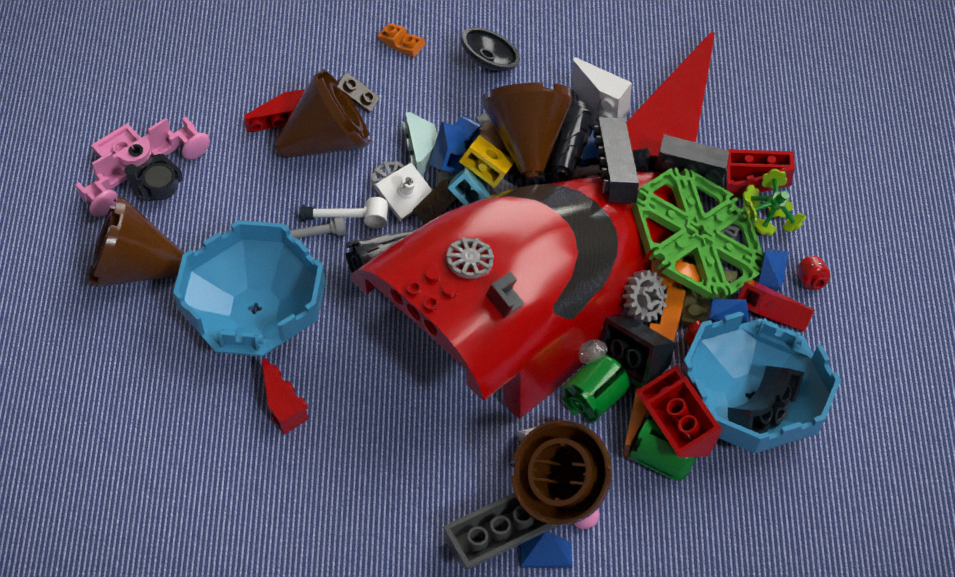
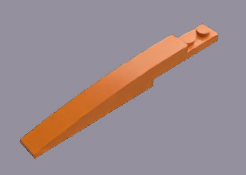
M676 282L671 287H667L666 294L668 298H665L667 307H663L660 324L650 323L649 327L673 342L676 341L686 290L682 289L683 285ZM637 393L635 394L627 432L624 457L630 456L650 414Z

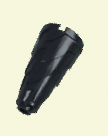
M578 100L576 104L570 105L550 156L551 174L561 181L573 176L578 159L581 158L584 147L587 146L597 121L595 111L588 104Z
M417 229L347 242L345 249L350 248L351 252L345 253L351 274L387 247Z

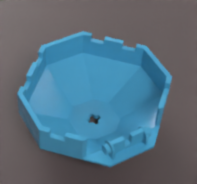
M238 220L230 225L231 230L223 235L218 232L203 242L204 246L195 252L189 250L183 254L173 293L178 310L216 353L264 356L318 321L326 282L324 268L318 259L315 260L310 255L309 249L298 238L295 239L290 234V229L285 224ZM257 305L261 311L252 314V311L249 309H253Z
M742 312L726 315L723 320L712 323L709 320L701 323L686 355L681 371L722 428L719 436L720 439L750 452L758 453L819 434L841 382L837 372L833 373L829 366L830 359L822 345L817 344L813 354L805 337L801 336L800 332L796 333L789 329L778 327L777 324L767 321L766 318L741 324L744 315ZM766 366L790 368L804 372L796 401L790 402L786 409L788 415L778 426H772L767 432L759 434L728 420V407L741 406L748 401V398L745 397L746 395L750 396L756 393L763 379Z

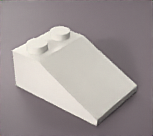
M575 57L573 59L572 71L573 91L595 111L597 119L599 117L625 118L630 110L632 82Z

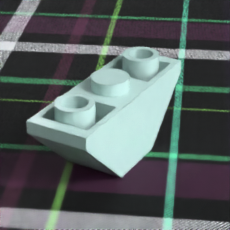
M406 112V122H402L404 135H409V138H406L407 149L413 153V155H410V162L422 176L431 166L429 162L437 139V131L435 125L411 112Z

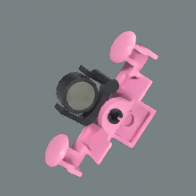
M187 117L182 118L184 127L175 133H172L168 119L165 118L148 128V134L142 138L127 123L91 145L92 150L99 157L98 160L92 163L96 181L85 188L80 182L76 183L78 195L86 204L91 202L89 212L96 217L107 215L110 206H116V202L113 200L118 194L111 189L127 179L131 185L132 193L135 196L140 195L146 203L150 201L149 197L154 200L168 199L177 190V180L180 183L183 181L181 169L170 161L166 155L183 145L182 155L188 160L199 158L209 147L210 139L208 135L198 133ZM141 176L143 186L139 183L138 180Z

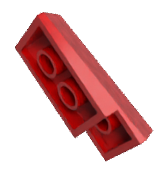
M678 365L636 391L679 458L709 456L722 432V428Z

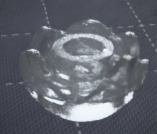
M597 339L585 342L579 349L580 361L584 364H590L595 362V360L601 359L608 352L606 344Z

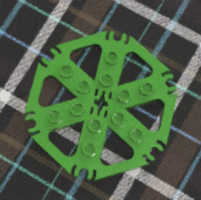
M671 168L638 189L637 202L632 204L633 214L645 253L647 255L652 251L653 253L649 256V259L656 258L660 261L657 269L661 270L666 267L661 273L707 299L709 297L714 299L718 294L720 299L725 297L727 299L740 290L746 281L755 279L762 270L759 265L763 263L762 258L764 255L753 223L745 215H742L743 207L738 208L735 203L739 199L733 198L730 200L734 194L692 170L684 169L679 174L677 168L673 170ZM664 185L669 186L674 193L678 208L654 195L653 192ZM697 189L715 198L718 205L704 213ZM646 218H650L675 232V234L662 243H654L649 233ZM732 224L737 225L742 231L746 246L721 232ZM693 252L701 282H696V280L678 272L675 268V263ZM720 258L737 267L741 271V277L729 284L726 280Z

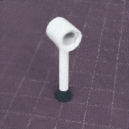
M381 197L369 198L364 208L315 209L314 206H306L305 204H302L301 207L302 222L314 220L315 218L364 217V223L371 228H382L387 224L388 202Z

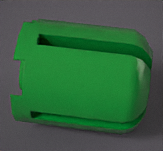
M608 355L595 356L560 388L563 389L565 395L562 401L573 415L579 413L589 419L586 423L593 424L628 391L630 386L629 377L625 370H621L616 374L621 368V364Z
M650 414L649 419L646 420L638 436L636 448L634 451H631L629 459L673 481H681L689 475L697 457L679 458Z

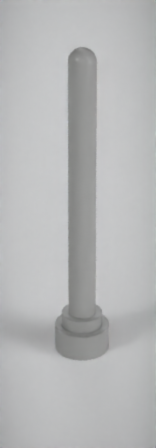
M334 218L335 221H330V224L290 230V234L295 239L326 233L337 234V236L346 235L344 218Z

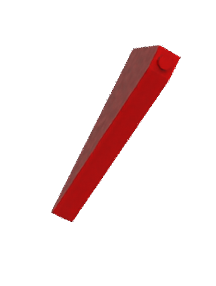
M710 32L626 122L632 151L648 148L651 153L648 169L654 170L663 135L692 142L697 140L715 32Z

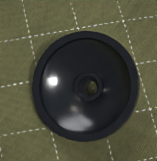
M471 27L467 28L461 36L463 49L475 63L486 69L509 71L515 69L520 62V55L517 49L507 39L491 30Z

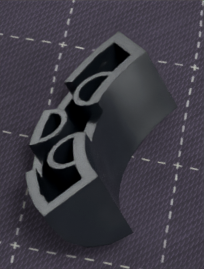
M766 366L761 384L752 398L741 406L728 407V420L759 434L767 432L772 426H778L788 415L786 409L790 402L796 401L804 372L790 368Z

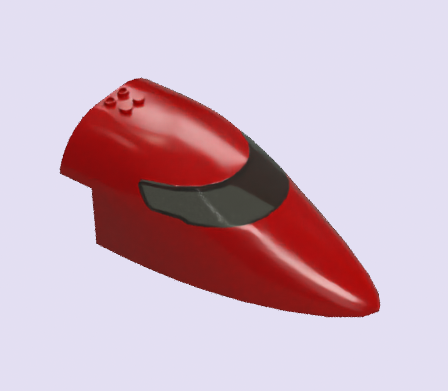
M637 171L638 189L663 174V172ZM600 175L552 184L519 187L458 207L438 216L390 245L353 272L350 279L365 294L377 288L395 305L397 310L414 321L466 368V385L483 401L503 386V404L512 411L513 415L522 418L562 385L599 350L606 317L628 315L630 308L624 307L627 299L622 298V295L626 294L627 290L623 287L624 285H629L628 277H633L634 272L650 270L651 260L649 256L653 252L651 251L647 255L645 253L632 210L633 203L608 202L607 193H603V182H601ZM664 185L653 192L654 195L678 208L674 193L669 186ZM646 218L649 233L654 243H662L675 234V232L650 218ZM464 237L465 239L479 238L480 241L488 244L493 252L494 262L492 263L491 270L486 275L475 279L463 278L454 274L446 262L447 251L450 245ZM454 249L453 252H452V253H459V254H461L459 251H457V250H455V249ZM451 258V261L453 263L460 258ZM480 259V260H482V261H484L485 263L489 264V260H490V259ZM459 264L456 268L462 270L463 266ZM480 264L477 265L479 271L485 268ZM467 268L466 272L471 273L474 272L473 268ZM512 272L517 279L513 290L524 304L521 308L504 318L488 299L486 293L492 283Z

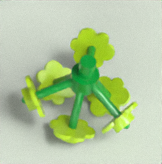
M772 169L768 173L763 174L762 185L774 189V194L771 196H758L759 189L753 185L747 186L746 191L743 193V212L745 217L753 222V226L756 227L758 233L772 236L776 232V227L770 223L772 217L780 216L785 218L787 216L788 219L782 226L786 232L796 231L803 225L802 222L806 219V216L801 213L792 216L790 211L793 209V204L788 201L789 193L787 191L779 192L778 187L787 183L785 172ZM766 207L770 209L765 220L757 217L756 211Z

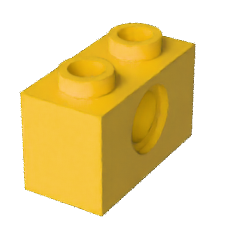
M480 135L459 161L493 188L497 187L514 164L510 157Z

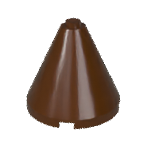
M322 69L313 76L277 136L274 147L281 157L292 158L363 149L371 144V139L368 141L365 139L370 133L361 114L347 93L344 94L337 86L339 82L327 70Z
M542 82L506 85L492 89V96L488 98L487 93L483 94V108L521 175H525L526 179L539 178V175L545 170L571 105V89L560 84H554V89L543 87Z
M116 196L113 200L116 202V206H110L94 251L93 266H90L87 284L102 287L178 276L184 252L125 198Z
M559 420L543 423L524 437L513 458V460H516L514 476L511 475L515 495L521 506L531 516L542 522L555 525L578 523L592 515L607 496L612 478L611 459L601 438L587 426L573 421Z

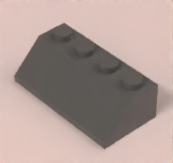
M514 492L443 526L444 541L454 559L468 570L558 525L545 523L531 516L521 506Z

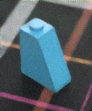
M464 167L450 180L448 189L464 206L491 198L482 181L467 167Z

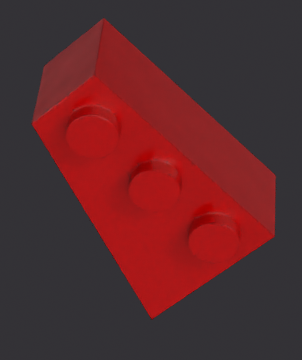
M726 149L729 151V157L724 174V189L734 194L730 199L743 197V193L748 185H753L759 189V193L774 190L771 187H764L762 185L763 174L768 173L772 169H778L779 172L783 171L786 173L787 183L779 186L778 189L792 185L795 170L794 151Z

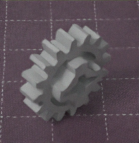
M650 270L634 272L633 277H628L629 285H624L623 287L627 290V293L622 295V298L627 299L624 307L630 308L628 315H634V319L637 321L650 322L651 320H657V315H663L661 308L667 307V304L664 302V298H668V295L664 294L667 286L661 285L663 278L657 277V272H650Z

